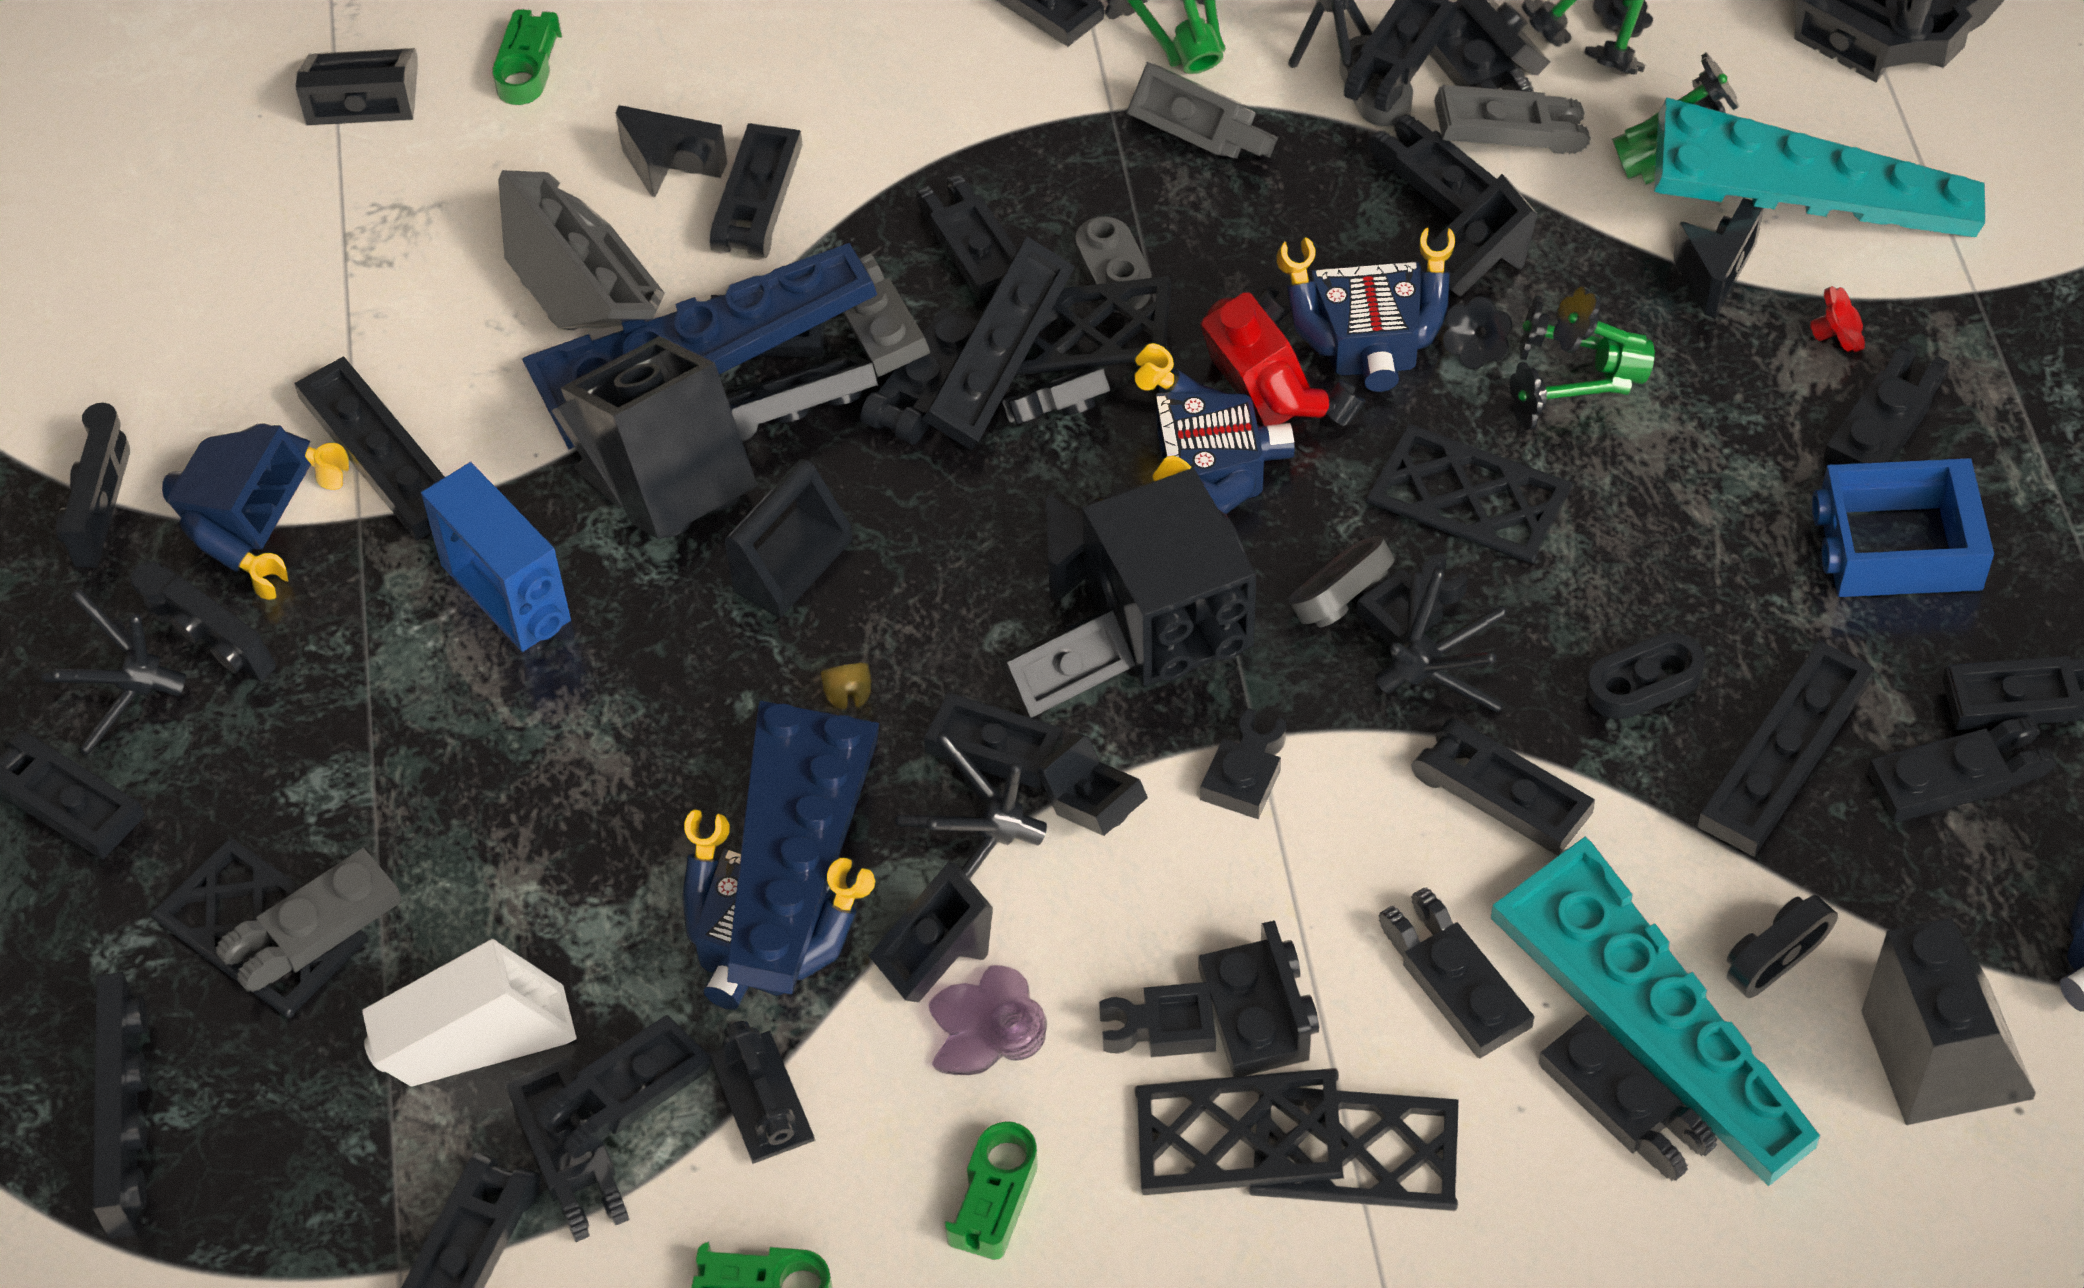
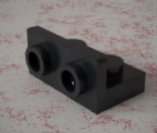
M1275 920L1261 923V941L1198 955V970L1202 982H1209L1213 1016L1233 1077L1247 1076L1309 1061L1311 1034L1319 1033L1318 1015L1311 995L1300 996L1295 981L1296 978H1300L1301 974L1297 952L1292 940H1281Z

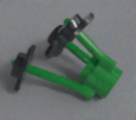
M1106 0L1108 6L1105 9V14L1109 19H1116L1122 14L1129 16L1135 12L1164 49L1170 67L1181 64L1185 73L1197 74L1212 69L1223 60V52L1226 50L1220 34L1215 0H1197L1199 4L1204 5L1206 22L1204 18L1200 17L1195 0H1182L1188 19L1176 26L1174 30L1176 36L1173 42L1144 3L1149 0Z

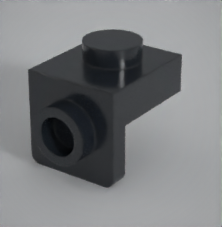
M1076 733L1037 767V773L1056 814L1102 836H1105L1113 828L1122 824L1131 812L1148 799L1139 778L1101 763L1090 738L1081 733Z

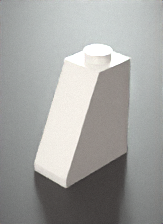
M494 939L485 942L362 1010L368 1035L365 1038L364 1046L370 1061L379 1071L387 1072L411 1087L566 1045L577 1039L563 985Z

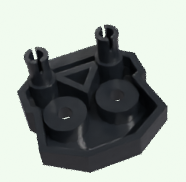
M1794 0L1796 20L1794 39L1814 50L1817 47L1820 48L1819 53L1832 60L1837 57L1838 63L1849 69L1856 67L1857 73L1877 83L1887 67L1907 63H1927L1944 68L1965 48L1968 33L1983 25L2005 0Z

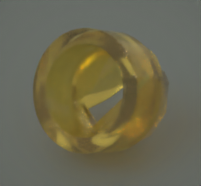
M868 663L848 664L820 672L823 690L829 702L834 706L846 710L847 694L852 695L855 707L857 708L861 707L868 700L872 682Z

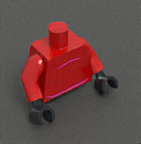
M1267 286L1256 299L1249 292L1242 293L1236 298H1223L1210 307L1205 318L1200 323L1210 358L1237 394H1246L1252 398L1255 417L1262 426L1283 424L1294 416L1321 418L1325 414L1341 425H1348L1365 404V399L1353 394L1355 391L1354 386L1344 380H1338L1329 394L1323 389L1309 387L1292 346L1277 327L1291 312V307H1285L1275 300L1280 293L1276 288Z

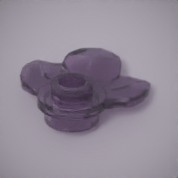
M991 965L984 972L979 986L967 983L950 985L937 993L929 1001L928 1006L932 1017L945 1032L950 1034L932 1062L934 1069L942 1073L951 1075L981 1074L992 1067L1001 1057L1014 1061L1027 1059L1036 1054L1045 1042L1047 1031L1046 1015L1042 1007L1036 1001L1030 999L1029 983L1025 977L1016 969L1008 966Z

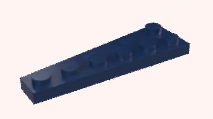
M848 243L776 268L768 274L753 276L730 284L726 294L707 301H697L696 297L676 303V312L647 322L645 320L625 321L621 323L623 330L593 341L590 334L530 354L522 358V361L568 450L575 446L551 411L566 401L561 387L641 345L661 336L714 362L718 373L721 374L877 295L872 279L852 246Z
M760 701L757 713L728 959L727 982L792 995L829 887L827 882L829 867L839 857L878 742L879 723L856 719L846 715H834L797 708L788 704Z

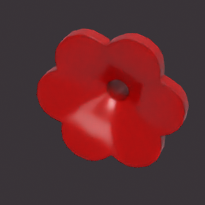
M1830 286L1824 290V299L1827 306L1826 314L1811 321L1810 325L1813 335L1818 341H1823L1837 335L1840 344L1847 352L1863 350L1865 348V341L1861 333L1863 329L1862 320L1858 311L1851 305L1847 292L1842 287L1835 288Z

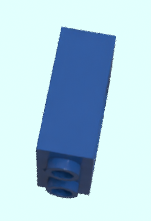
M1971 458L1827 465L1822 489L1813 491L1812 515L1814 524L1816 526L1823 525L1825 537L1822 541L1821 551L1822 565L1826 574L1833 573L1838 597L1983 590L1994 551ZM1940 509L1949 549L1855 553L1846 512Z
M471 461L421 492L441 566L521 652H524L540 640L551 638L563 625L571 621L553 546Z

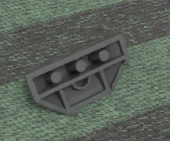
M501 171L498 185L504 258L521 279L523 286L531 292L547 313L549 320L557 328L566 330L608 328L622 325L621 323L625 321L653 319L665 292L607 221L582 200L559 189L560 182L548 172Z

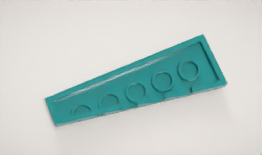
M1667 97L1658 113L1654 192L1722 202L1726 195L1752 198L1753 207L1775 209L1779 202L1804 205L1806 214L1825 217L1829 211L1840 210L1852 212L1861 222L1883 225L1897 224L1904 228L1977 237L1986 223L1985 182Z
M1586 836L1494 903L1492 905L1491 919L1650 1073L1683 1102V1105L1695 1111L1701 1120L1711 1127L1712 1132L1767 1186H1770L1817 1148L1820 1134L1768 1067L1755 1057L1750 1044L1732 1021H1724L1706 998L1707 989L1693 972L1688 974L1668 949L1669 940L1655 923L1649 925L1632 903L1633 894L1594 844Z

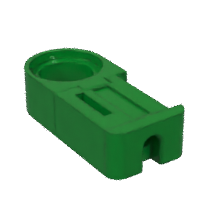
M517 9L512 13L492 69L497 95L503 102L511 105H525L535 101L543 93L550 73L548 61L557 37L562 38L559 17L556 13L543 11L540 17L532 16V11L527 9ZM516 73H527L532 76L528 81L521 84L505 82L509 76Z
M999 1122L988 1127L979 1137L967 1167L968 1189L954 1223L945 1222L947 1242L951 1247L992 1260H998L1004 1256L1038 1168L1036 1140L1025 1126L1015 1122ZM1013 1143L1025 1151L1026 1158L1018 1167L1004 1170L991 1164L988 1159L990 1152L1000 1144Z
M709 1242L701 1244L698 1248L696 1257L698 1276L693 1277L691 1288H782L784 1280L790 1274L797 1271H808L820 1279L819 1288H833L829 1267L826 1261L815 1252L804 1249L770 1247L769 1256L711 1252Z

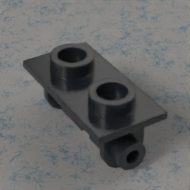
M737 1021L730 1024L724 1031L726 1038L722 1043L723 1048L709 1052V1056L713 1059V1067L752 1164L815 1141L814 1134L771 1031L760 1034L759 1030L750 1027L747 1021Z

